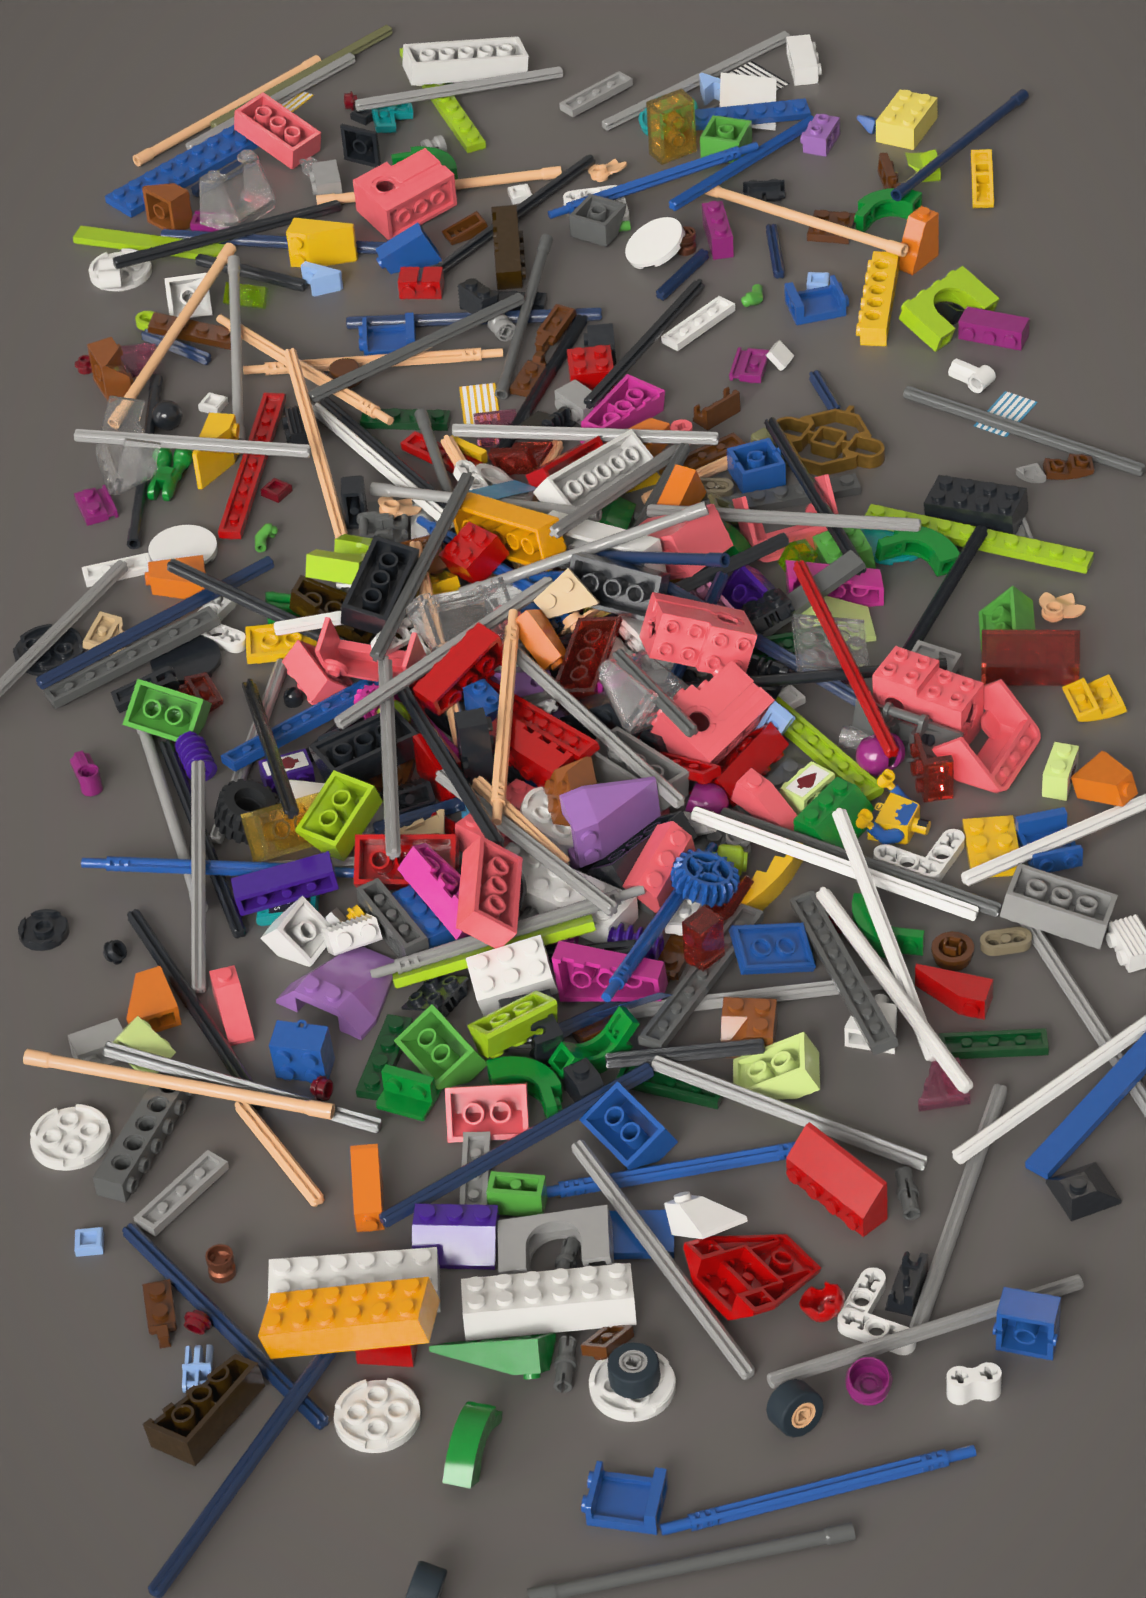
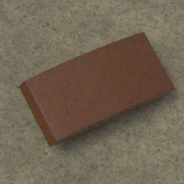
M1069 454L1067 461L1058 458H1045L1043 463L1046 479L1050 480L1076 479L1094 473L1092 456L1084 454Z

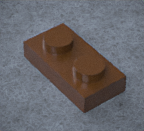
M618 1325L601 1328L581 1344L582 1356H592L596 1360L608 1359L615 1348L627 1343L634 1337L633 1326Z

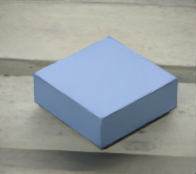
M828 272L808 273L807 290L829 286Z
M103 1227L75 1229L76 1257L104 1254Z

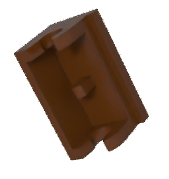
M726 387L723 390V398L703 408L702 411H700V405L697 404L694 406L693 422L708 431L739 413L740 392L735 389L730 394V388Z

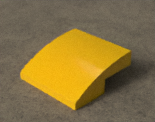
M1109 674L1090 683H1087L1085 678H1082L1062 687L1078 722L1107 719L1127 712L1125 704Z

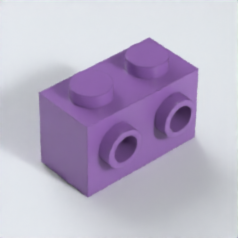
M816 114L813 120L809 122L806 131L801 134L800 142L803 144V153L826 157L840 136V117Z

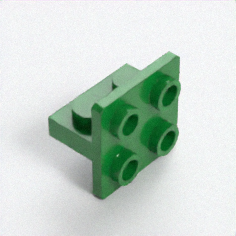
M385 1064L381 1071L384 1090L376 1102V1108L424 1121L443 1089H436L434 1077Z

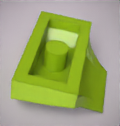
M936 149L921 153L905 152L908 165L916 172L938 156ZM940 168L922 182L941 181Z

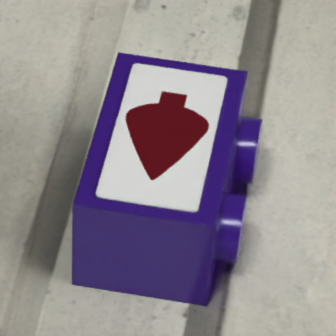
M305 748L280 755L289 780L315 782L313 765ZM267 760L258 761L263 785L272 788L271 792H275L278 795Z

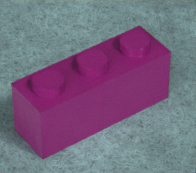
M723 201L702 203L703 227L713 260L734 257L733 235Z
M967 306L958 321V339L1021 351L1029 337L1030 318Z

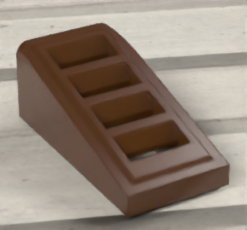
M476 211L441 232L448 242L454 245L472 239L486 229L488 225L479 212Z

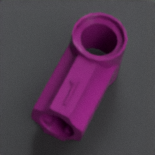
M83 750L75 752L74 756L70 759V764L78 779L82 794L85 796L98 795L103 790L99 767L94 764L90 753H85Z

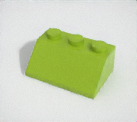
M333 770L299 822L295 832L322 853L329 851L331 857L345 861L355 846V834H362L383 801L375 786Z
M536 990L467 1025L478 1053L487 1058H497L504 1054L505 1049L511 1046H520L527 1042V1038L535 1034H543V1029L531 1031V1026L533 1023L547 1018L549 1014H553L557 1021L558 1004L556 999Z

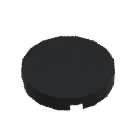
M51 909L32 912L31 916L27 919L24 917L18 926L21 943L35 951H46L60 946L70 933L67 918L62 916L61 912Z

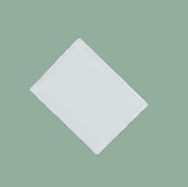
M721 73L720 107L776 101V78ZM776 122L752 125V128L775 130Z

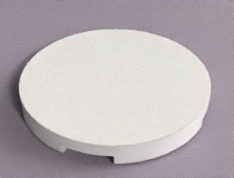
M663 217L652 220L639 228L631 236L626 245L625 255L630 264L637 269H643L655 265V267L660 266L679 251L685 231L680 222L674 218Z
M124 248L121 249V252L111 254L105 252L96 257L89 266L91 282L100 288L99 259L113 258L138 250ZM148 261L122 268V288L106 290L125 291L142 285L152 274L151 262Z
M179 525L157 534L150 542L148 552L152 562L203 555L204 564H207L215 559L218 547L215 536L208 529L196 525Z
M537 787L529 791L521 803L520 812L558 848L569 849L574 847L571 826L553 824L551 813L548 812V796L545 794L543 787Z
M76 1104V1107H67L59 1110L54 1108L48 1111L36 1121L30 1133V1144L34 1157L42 1165L62 1171L76 1170L94 1163L103 1156L111 1142V1130L106 1116L98 1109L83 1104Z
M656 1352L660 1364L661 1378L659 1385L653 1393L639 1399L624 1398L616 1394L609 1383L608 1359L597 1361L589 1377L590 1396L593 1403L608 1417L625 1422L643 1421L660 1414L669 1406L676 1391V1378L673 1369L669 1365V1361L663 1355Z
M392 1378L368 1382L365 1379L351 1385L338 1398L334 1411V1425L340 1439L349 1447L366 1453L387 1452L405 1444L417 1431L421 1419L419 1401L414 1391L403 1382Z

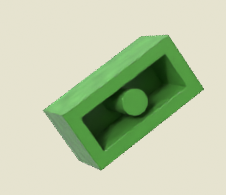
M491 1171L486 1190L488 1205H498L499 1215L524 1217L544 1214L548 1198L546 1176Z

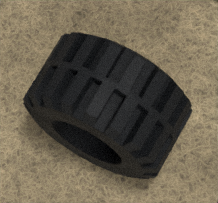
M238 779L237 782L230 781L228 785H224L219 793L214 812V823L216 827H219L218 831L221 834H226L227 839L236 840L235 842L239 844L241 842H245L246 845H251L252 842L258 844L262 840L266 841L269 839V836L274 832L280 810V800L277 799L278 796L275 792H271L272 788L264 786V783L260 781L258 783L254 782L253 779H248V781Z

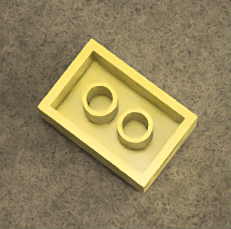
M899 90L876 120V142L914 150L938 118V97L919 94L909 90Z

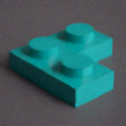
M412 103L371 109L377 133H396L395 119H413L414 114Z

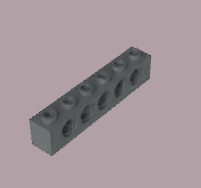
M154 1086L148 1088L93 1176L97 1195L127 1202L130 1195L136 1192L143 1174L149 1171L151 1161L156 1154L160 1153L167 1135L173 1132L175 1122L179 1116L184 1114L188 1101L195 1094Z

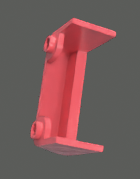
M829 475L814 477L816 486L832 512L839 514ZM746 496L732 499L734 509H749ZM808 504L805 512L817 513L813 504ZM738 522L741 534L746 538L751 547L780 533H785L788 536L789 545L758 559L762 563L813 551L815 546L812 537L828 531L827 527L796 525L765 534L762 523Z
M325 617L315 648V653L323 669L326 670L325 672L333 677L342 675L379 682L378 660L375 662L370 656L371 645L341 640L331 619ZM412 632L407 651L396 650L387 655L392 660L393 678L427 656L417 633ZM416 681L411 683L409 687H412L416 683Z
M1002 679L984 685L983 708L985 712L981 717V728L989 738L979 753L976 755L963 737L937 745L932 749L956 781L993 793H1000L1009 789L1041 738L1038 726Z

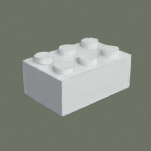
M541 935L466 958L475 996L483 1016L498 1010V1000L529 994L536 990L550 989L552 995L558 993L548 953Z

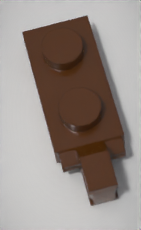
M887 152L879 153L877 171L883 188H896L901 183H898V174L894 172V163L892 160L890 161Z
M559 304L553 307L536 331V351L546 353L550 345L554 346L577 315L576 309Z
M536 351L533 359L525 362L510 386V394L523 397L528 396L547 365L545 352Z
M670 935L658 958V961L665 963L668 984L670 980H679L696 948L697 938L687 935Z
M170 1279L142 1284L149 1334H157L160 1349L171 1347L169 1332L176 1331L177 1323Z

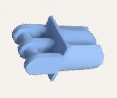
M195 1345L194 1362H192L191 1347L186 1346L185 1363L182 1364L183 1393H186L185 1391L193 1385H201L208 1380L207 1375L213 1370V1345H206L205 1363L202 1345Z

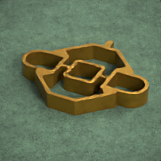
M849 405L845 411L831 409L802 416L800 419L795 417L777 419L783 431L792 430L803 433L801 436L785 433L798 456V452L803 451L806 445L810 444L812 454L835 459L820 463L799 456L809 474L816 476L831 475L856 469L857 467L872 469L881 466L885 461L884 444L872 438L860 415L854 414V406ZM836 422L855 427L859 433H856L850 441H847L846 431L823 425ZM825 439L836 442V444L832 446L821 443V441ZM859 448L876 454L866 455L855 452V450ZM843 453V458L837 459Z

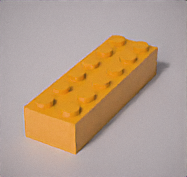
M469 492L465 497L453 521L456 534L468 522H471L497 535L510 553L505 559L523 565L540 561L567 550L563 536L557 539L549 534L551 532L550 527L559 521L558 517Z
M429 1277L271 1293L258 1337L270 1359L426 1344L430 1342L440 1299Z

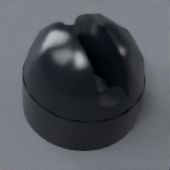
M295 687L286 689L283 696L285 706L289 708L301 706L303 703L301 691Z

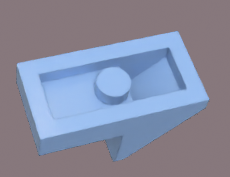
M701 72L699 74L700 93L704 105L706 106L713 99L720 101V78Z
M307 261L301 265L302 279L306 280V284L311 285L312 296L328 294L343 289L342 273L340 270Z
M774 701L756 729L772 722L781 735H783L794 722L795 716Z

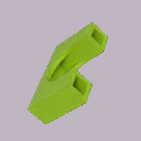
M961 266L957 270H951L942 280H936L927 290H921L912 300H906L901 306L902 311L899 320L931 349L937 352L951 342L955 327L937 312L934 306L936 303L947 301L956 303L964 309L968 306L995 311L1000 298L964 266Z
M343 534L335 539L334 552L315 549L306 554L305 577L352 584L373 538Z

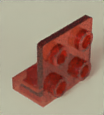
M551 441L516 442L512 448H491L488 456L493 466L503 470L507 475L528 474L541 466L552 449L553 444Z
M919 733L914 734V743H910L911 757L914 758V762H910L912 777L916 776L915 787L917 793H921L924 803L953 799L954 761L952 755L927 758Z

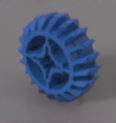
M699 848L695 852L689 849L687 853H681L680 857H676L670 872V880L672 881L671 886L676 888V893L683 894V899H690L692 904L696 902L700 903L701 906L706 904L712 908L715 904L722 906L723 903H729L734 898L740 883V876L738 875V869L734 868V863L727 862V857H720L718 852L714 854L710 853L709 850L704 852Z

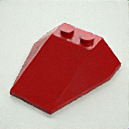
M787 1234L710 1236L705 1239L685 1242L683 1246L693 1286L728 1321L774 1310L821 1271V1267Z

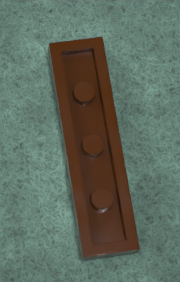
M154 312L148 325V333L165 336L177 317ZM189 319L176 338L231 350L230 332L227 327Z
M733 432L720 438L718 445H704L691 451L682 466L696 470L727 456V448L746 443ZM666 466L659 470L660 475H662Z

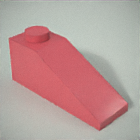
M751 768L736 782L731 800L755 818L794 831V818L797 814L775 786Z
M235 965L209 971L214 998L229 1045L234 1046L254 1041V1034Z

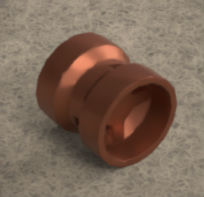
M683 226L685 236L680 243L681 248L677 254L689 256L696 252V242L694 241L696 231L692 227Z
M217 1244L210 1247L205 1255L210 1279L216 1283L231 1281L236 1275L232 1249L225 1244Z

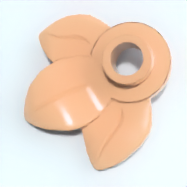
M613 159L606 165L594 164L588 169V173L591 174L592 180L603 182L608 179L610 174L624 169L627 162L618 163L616 159Z
M380 497L378 499V504L380 505L379 513H389V515H394V518L402 514H407V516L416 515L422 510L421 507L412 506V499L394 500L392 497Z
M1045 592L1039 598V604L1042 607L1041 615L1049 622H1058L1063 618H1076L1086 610V606L1075 605L1072 593L1055 598L1052 594Z
M591 609L583 615H580L578 611L570 614L562 621L565 626L560 635L573 633L584 625L593 622L592 617L600 612V610Z

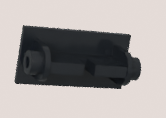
M771 179L768 181L750 180L743 182V194L762 200V195H766L767 201H781V199L785 198V180Z

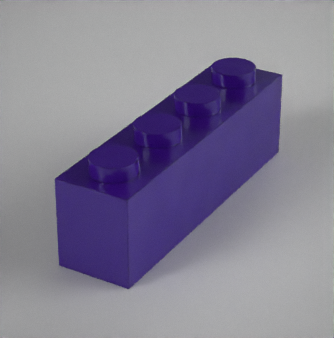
M329 851L231 878L234 898L240 916L295 902L302 896L309 898L339 889Z

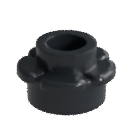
M111 940L104 944L103 954L107 961L118 965L122 962V959L126 958L127 949L120 940Z

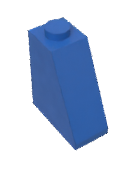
M418 222L376 248L379 256L376 258L378 264L382 269L386 268L390 274L399 273L401 267L423 268L436 265L442 260L438 249Z

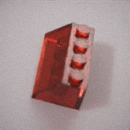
M621 616L578 618L555 679L576 699L596 694L598 690L597 683L603 676L623 620Z
M982 630L981 682L984 685L1002 679L1006 686H1065L1079 680L1080 630Z

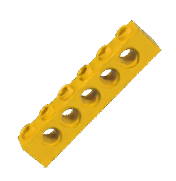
M873 251L872 260H868L863 297L861 298V310H859V323H857L856 336H860V345L887 346L899 273L898 255L889 252Z

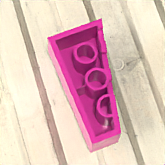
M627 374L581 421V427L628 429L656 416L664 410L665 390Z
M786 560L787 595L801 585L793 570L796 561ZM806 562L812 576L830 565ZM866 568L865 573H861L860 576H853L827 596L867 607L883 606L884 586L880 569Z
M427 843L413 846L397 870L456 940L470 936L456 928L461 875Z
M558 941L552 956L560 1002H605L602 1000L601 995L608 987L609 979L627 954ZM643 958L625 986L616 992L610 1002H631L659 992L665 993L668 985L665 963L663 961Z

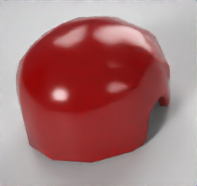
M825 1282L823 1289H817L813 1286L809 1287L801 1296L799 1302L801 1310L810 1319L819 1323L835 1318L842 1311L845 1303V1293L838 1284Z

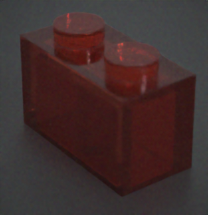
M702 906L682 921L684 960L689 965L705 971L725 955L723 917L706 906Z

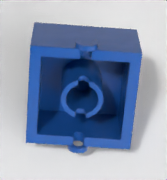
M770 438L727 448L728 471L742 494L786 485V464L781 457L780 448H776Z
M277 1020L269 1043L276 1078L307 1081L309 1083H312L319 1076H325L329 1079L335 1055L328 1026L307 1024L305 1020H299L297 1023Z
M1003 1287L996 1313V1323H994L993 1335H996V1350L1053 1361L1060 1334L1061 1297L1024 1291L1018 1288Z

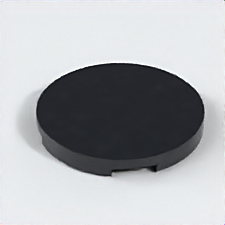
M52 624L34 627L20 636L19 642L13 648L15 662ZM71 627L25 673L40 676L82 654L85 648H83L81 634Z
M199 635L191 641L172 649L170 652L150 661L151 671L153 673L163 667L171 666L175 670L180 687L196 685L211 678L212 673L221 665L220 648L211 638Z

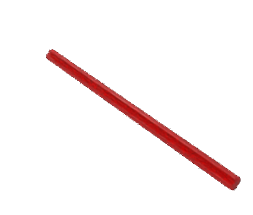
M803 560L800 562L796 561L793 570L885 756L888 758L896 757L899 748L806 562Z

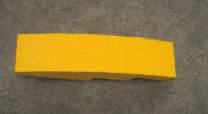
M992 149L971 150L973 208H994Z
M786 855L785 858L774 856L767 872L756 870L740 904L742 903L763 911L790 883L803 860Z

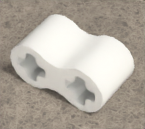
M113 258L99 259V284L101 290L122 288V268L116 269L113 266Z
M991 1362L982 1363L974 1368L952 1367L947 1373L948 1400L956 1405L967 1404L975 1399L984 1401L996 1400L1001 1395L1002 1371L1000 1367Z

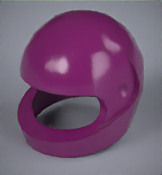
M891 733L899 748L893 765H888L889 758L885 756L876 735L866 737L859 743L856 750L858 765L874 776L882 774L885 769L893 770L900 765L905 758V747L902 740L896 734Z
M696 783L685 811L691 813L694 807L698 806L720 814L723 808H729V799L726 792L716 784L702 785Z
M864 1357L852 1363L847 1369L845 1384L849 1395L854 1401L865 1406H871L881 1403L887 1397L891 1389L893 1376L888 1366L881 1360L874 1357Z

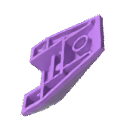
M654 776L586 785L559 795L562 814L571 826L574 847L568 849L570 867L573 869L582 868L605 858L661 816L657 782Z
M363 946L339 954L292 982L276 999V1003L295 1012H298L308 1003L338 1016L341 1032L362 1040L376 1025L393 982L392 974L381 978H372L370 970L394 963V959Z

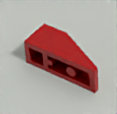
M916 964L915 966L916 987L959 1015L985 1020L993 999V979Z

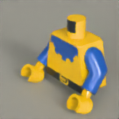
M885 769L882 775L878 777L877 784L879 787L888 788L889 790H884L872 813L868 809H862L858 813L856 826L860 829L867 828L868 840L879 841L881 844L896 843L906 845L910 842L914 832L928 835L931 821L920 818V805L909 798L898 784L894 785V772L890 769Z

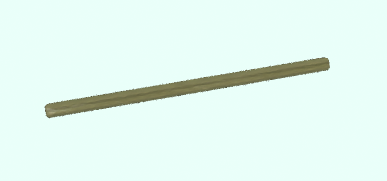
M384 25L263 93L270 97L348 53L355 56L391 36L393 33L392 27ZM247 102L211 121V129L234 117L235 110Z

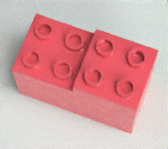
M426 148L393 166L385 162L353 180L357 212L387 240L392 239L417 222L421 225L457 205L454 174L445 165H441L440 161Z
M714 504L706 505L709 515L692 521H685L648 535L660 538L663 552L724 553L733 546L729 533ZM667 515L647 518L646 520H644V521H643L642 523H640L639 525L644 524V523H647V522H650V521H652V520H655V519H658V518H661V517H664V516H667ZM665 564L666 572L671 574L670 580L692 577L705 567L701 565Z
M656 592L651 594L639 635L649 658L696 667L697 671L711 674L721 664L726 666L731 660L746 673L758 636L744 610Z
M898 646L893 648L873 673V698L876 703L885 705L887 702L893 703L894 707L918 715L926 714L934 723L963 732V738L968 745L971 744L982 729L983 682L939 668V660Z
M732 660L726 666L721 664L713 672L712 675L714 677L709 682L705 679L697 688L692 684L686 690L681 688L673 697L674 703L697 725L698 733L696 735L687 737L661 709L658 710L656 713L658 716L651 723L653 725L651 733L662 736L668 753L717 765L758 726L766 711L775 700L765 690L754 684V680Z

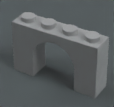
M608 1205L497 1220L499 1275L531 1271L532 1257L541 1245L554 1239H567L568 1237L575 1238L580 1242L584 1267L614 1264L613 1227Z

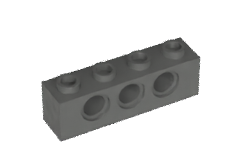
M379 878L356 888L359 907L365 914L367 913L377 918L382 938L398 958L429 949L426 935Z

